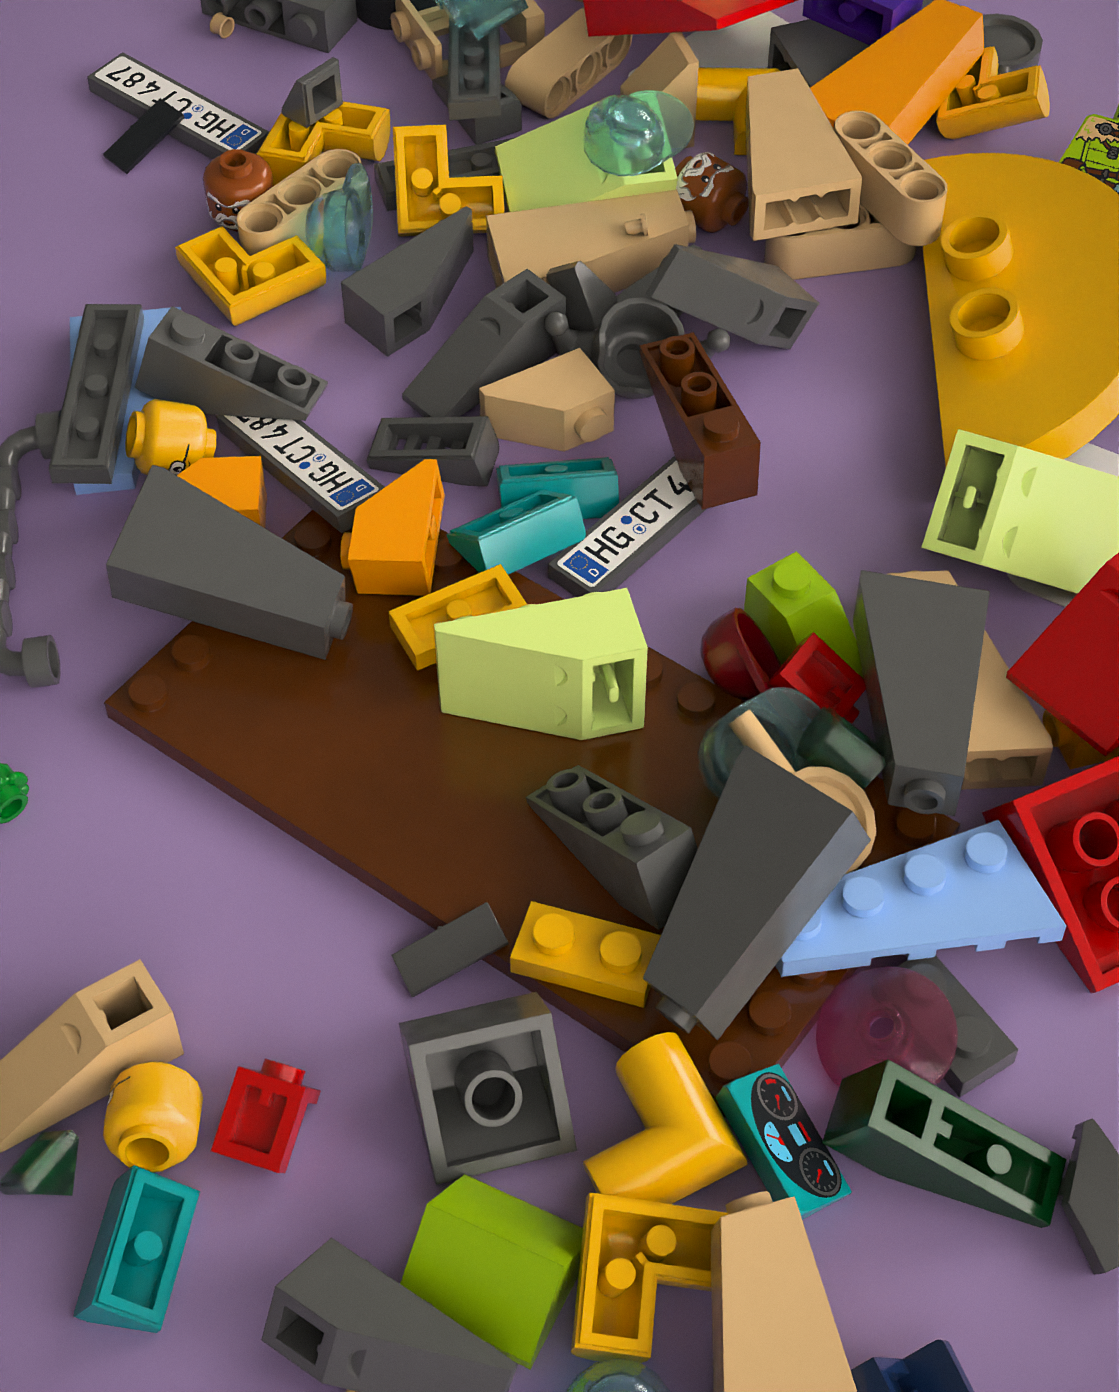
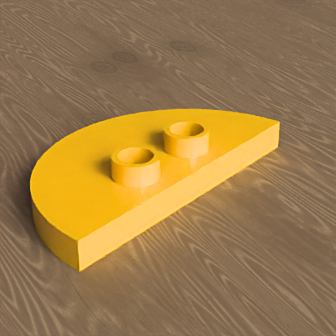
M967 153L926 159L924 161L947 183V196L940 236L933 243L923 246L945 467L947 466L958 429L1064 460L1096 437L1119 414V194L1108 185L1085 172L1065 164L1038 157L1006 153Z

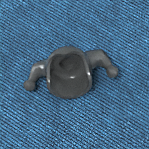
M647 297L627 298L614 304L602 318L597 330L594 331L569 329L567 316L559 311L549 313L544 320L545 331L552 335L558 356L581 348L613 387L615 395L628 399H644L654 395L639 353V345L684 334L683 324L676 313L664 303ZM717 328L709 331L706 340L699 342L711 359L716 352L720 353L729 348L730 336L727 331Z

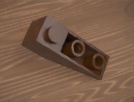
M694 332L639 345V353L680 472L701 509L757 496L761 442Z

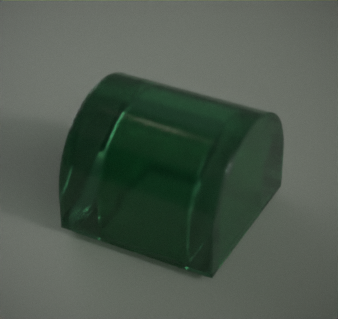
M823 707L811 721L797 747V754L812 766L829 767L844 773L862 789L867 787L886 766L885 757L875 741L830 707L828 709Z

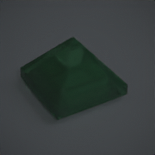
M72 1130L42 1132L0 1180V1191L4 1195L73 1196L79 1137Z

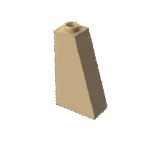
M799 69L748 76L745 127L749 229L752 240L758 241L858 223L862 176Z
M677 189L486 215L487 257L496 288L526 269L549 284L546 274L550 268L582 261L615 293L628 288L658 268L674 244L688 247V243H695L696 224L693 212L691 210L684 211ZM640 214H645L648 236H644V232L627 235L625 222L641 219Z
M914 570L903 573H887L889 575L958 586L949 570L924 572ZM985 630L965 775L961 790L1042 786L1053 750L1051 737L1023 691L1006 678L1009 668Z
M765 1191L750 1194L727 1203L725 1207L728 1215L721 1216L710 1231L713 1392H857L795 1196L772 1202L770 1193Z

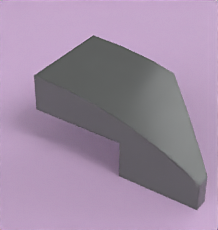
M1092 1118L1075 1125L1072 1139L1076 1141L1065 1177L1061 1180L1057 1199L1062 1201L1061 1206L1093 1274L1096 1275L1119 1267V1154L1100 1126Z

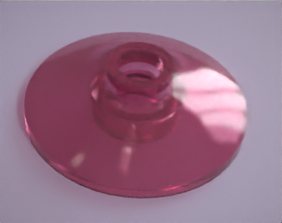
M893 966L864 970L840 984L824 1004L816 1030V1045L819 1059L827 1075L838 1087L842 1078L887 1059L936 1086L948 1072L955 1057L958 1043V1028L955 1014L940 988L918 972ZM879 1018L893 1020V1030L888 1036L880 1039L870 1036V1027L874 1021Z

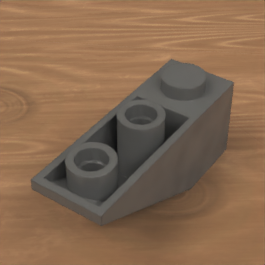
M200 0L203 14L213 17L216 13L222 12L223 15L232 17L235 24L329 53L357 22L356 0Z
M467 206L341 281L345 323L387 357L431 329L474 252L472 209Z
M674 244L669 254L660 263L657 274L646 291V294L652 299L756 344L785 349L792 348L819 305L816 299L776 265Z
M530 270L522 271L481 299L402 393V399L424 417H460L480 404L479 388L536 366L557 353L552 335L545 331L544 320L549 313L557 311L566 315V297Z
M172 306L148 338L135 388L160 400L195 405L204 414L306 421L326 389L328 381Z
M579 765L556 773L548 780L546 785L526 797L531 809L621 907L658 930L666 925L698 850L691 827Z
M332 1237L275 1286L261 1339L319 1382L357 1392H509L518 1366L516 1362L498 1351L494 1346L483 1341Z

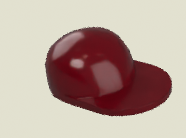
M736 607L713 621L702 636L700 653L705 669L714 684L725 694L738 699H764L773 713L787 728L793 732L802 730L805 726L804 716L768 683L782 665L760 627L750 615L741 608Z

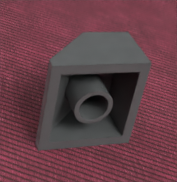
M537 992L399 1023L411 1089L436 1185L457 1180L464 1174L474 1176L577 1151L552 1014Z

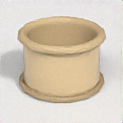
M222 12L216 13L210 21V31L213 34L220 35L221 38L229 37L235 27L234 19L223 15Z

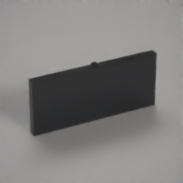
M160 98L103 155L128 174L185 117L181 112Z

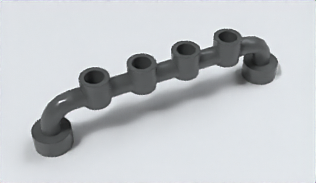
M62 410L38 413L35 419V426L17 431L9 436L0 446V673L7 676H25L31 688L59 684L61 671L59 653L52 635L24 638L21 652L11 651L6 646L7 637H10L13 631L9 594L16 584L12 548L13 544L18 543L19 537L15 516L16 500L21 498L18 463L23 455L36 449H40L41 455L45 460L51 459Z

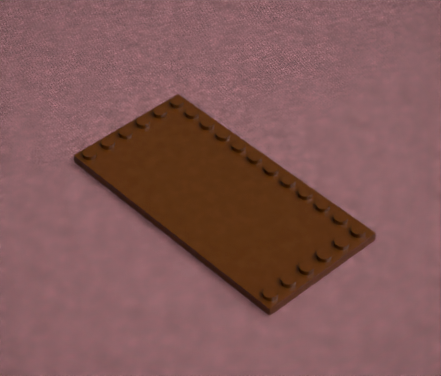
M313 509L287 532L282 539L345 576V602L353 604L352 617L344 639H333L325 660L191 621L104 702L108 718L435 930H437L438 926L443 927L488 902L509 944L481 960L532 993L537 992L543 1000L625 1053L641 1041L657 1034L666 1032L676 1033L725 1118L726 1116L716 1100V1096L723 1086L736 1079L777 1064L782 1068L858 967L781 977L776 966H774L718 1040L697 1025L687 1034L672 1024L655 1009L661 997L652 988H650L645 1006L642 1008L512 973L510 971V956L531 901L659 935L664 930V927L659 930L621 907L531 809L526 797L546 785L548 780L556 773L579 765L691 827L697 848H699L737 756L744 749L743 744L728 724L750 709L796 772L806 767H829L848 775L865 791L875 814L876 836L871 853L856 870L957 835L960 828V823L944 814H921L909 808L888 805L883 779L798 731L793 732L779 720L742 699L725 694L712 682L648 647L644 728L578 740L442 713L439 705L437 664H432L417 671L390 627L388 611L423 596L358 594L351 570L343 569L341 564V540L343 533H340ZM442 529L439 532L431 593L479 573L448 542V533ZM516 571L508 574L527 604H543L564 600V598Z

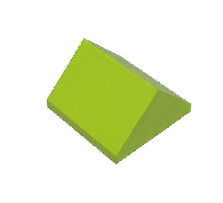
M464 1174L427 1203L400 1284L429 1302L436 1309L483 1341L494 1346L514 1362L531 1370L578 1278L583 1228Z

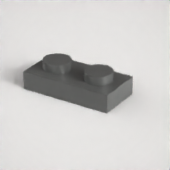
M936 955L932 958L907 960L874 980L873 997L959 1098L1015 1062L1018 1048Z

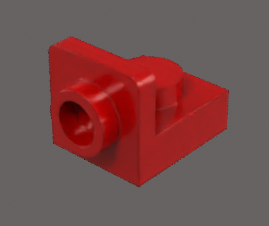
M814 632L799 643L768 681L775 690L809 721L802 734L814 741L827 733L833 739L840 736L860 714V711L854 704L866 690L864 679Z
M264 1059L261 1071L238 1066L211 1152L276 1173L285 1174L307 1104H317L321 1090L302 1084L305 1070L270 1059Z

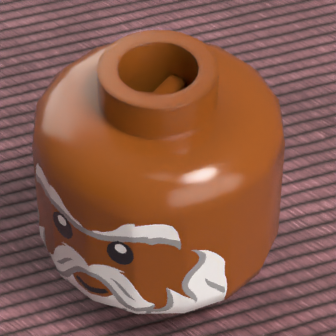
M241 149L228 150L215 157L205 167L203 174L206 204L211 218L219 225L238 232L236 221L238 212L274 186L273 174L268 162L257 154Z
M710 152L700 153L695 157H685L675 168L678 177L676 189L684 211L691 210L693 212L697 227L713 233L723 229L727 224L734 226L743 218L749 204L748 197L746 196L748 184L746 176L742 171Z

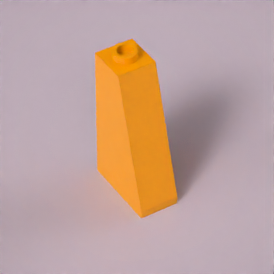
M934 0L810 87L832 127L834 128L838 116L845 112L865 111L880 118L908 145L984 53L983 14L946 0Z

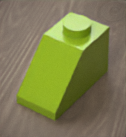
M797 551L747 578L744 611L760 627L775 651L781 665L799 643L814 632L864 679L857 641L836 590Z

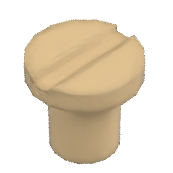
M640 214L641 219L625 222L627 235L644 232V236H648L645 214Z

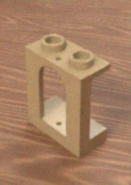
M395 0L396 12L391 13V25L396 39L400 43L405 42L411 51L417 69L420 71L425 70L431 80L448 74V60H442V44L437 37L449 33V11L452 9L498 7L500 25L513 41L500 45L501 68L513 65L518 58L545 37V13L534 0H455L421 11H417L410 0Z

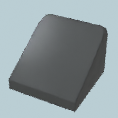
M332 57L296 80L282 106L283 116L307 128L341 106L343 100L339 60Z
M582 261L550 268L546 274L550 286L566 297V316L569 329L578 331H593L597 329L602 318L618 299L615 296L616 294Z

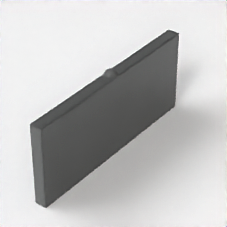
M486 902L443 927L438 926L434 932L391 956L411 996L415 997L505 947L509 942L489 903Z

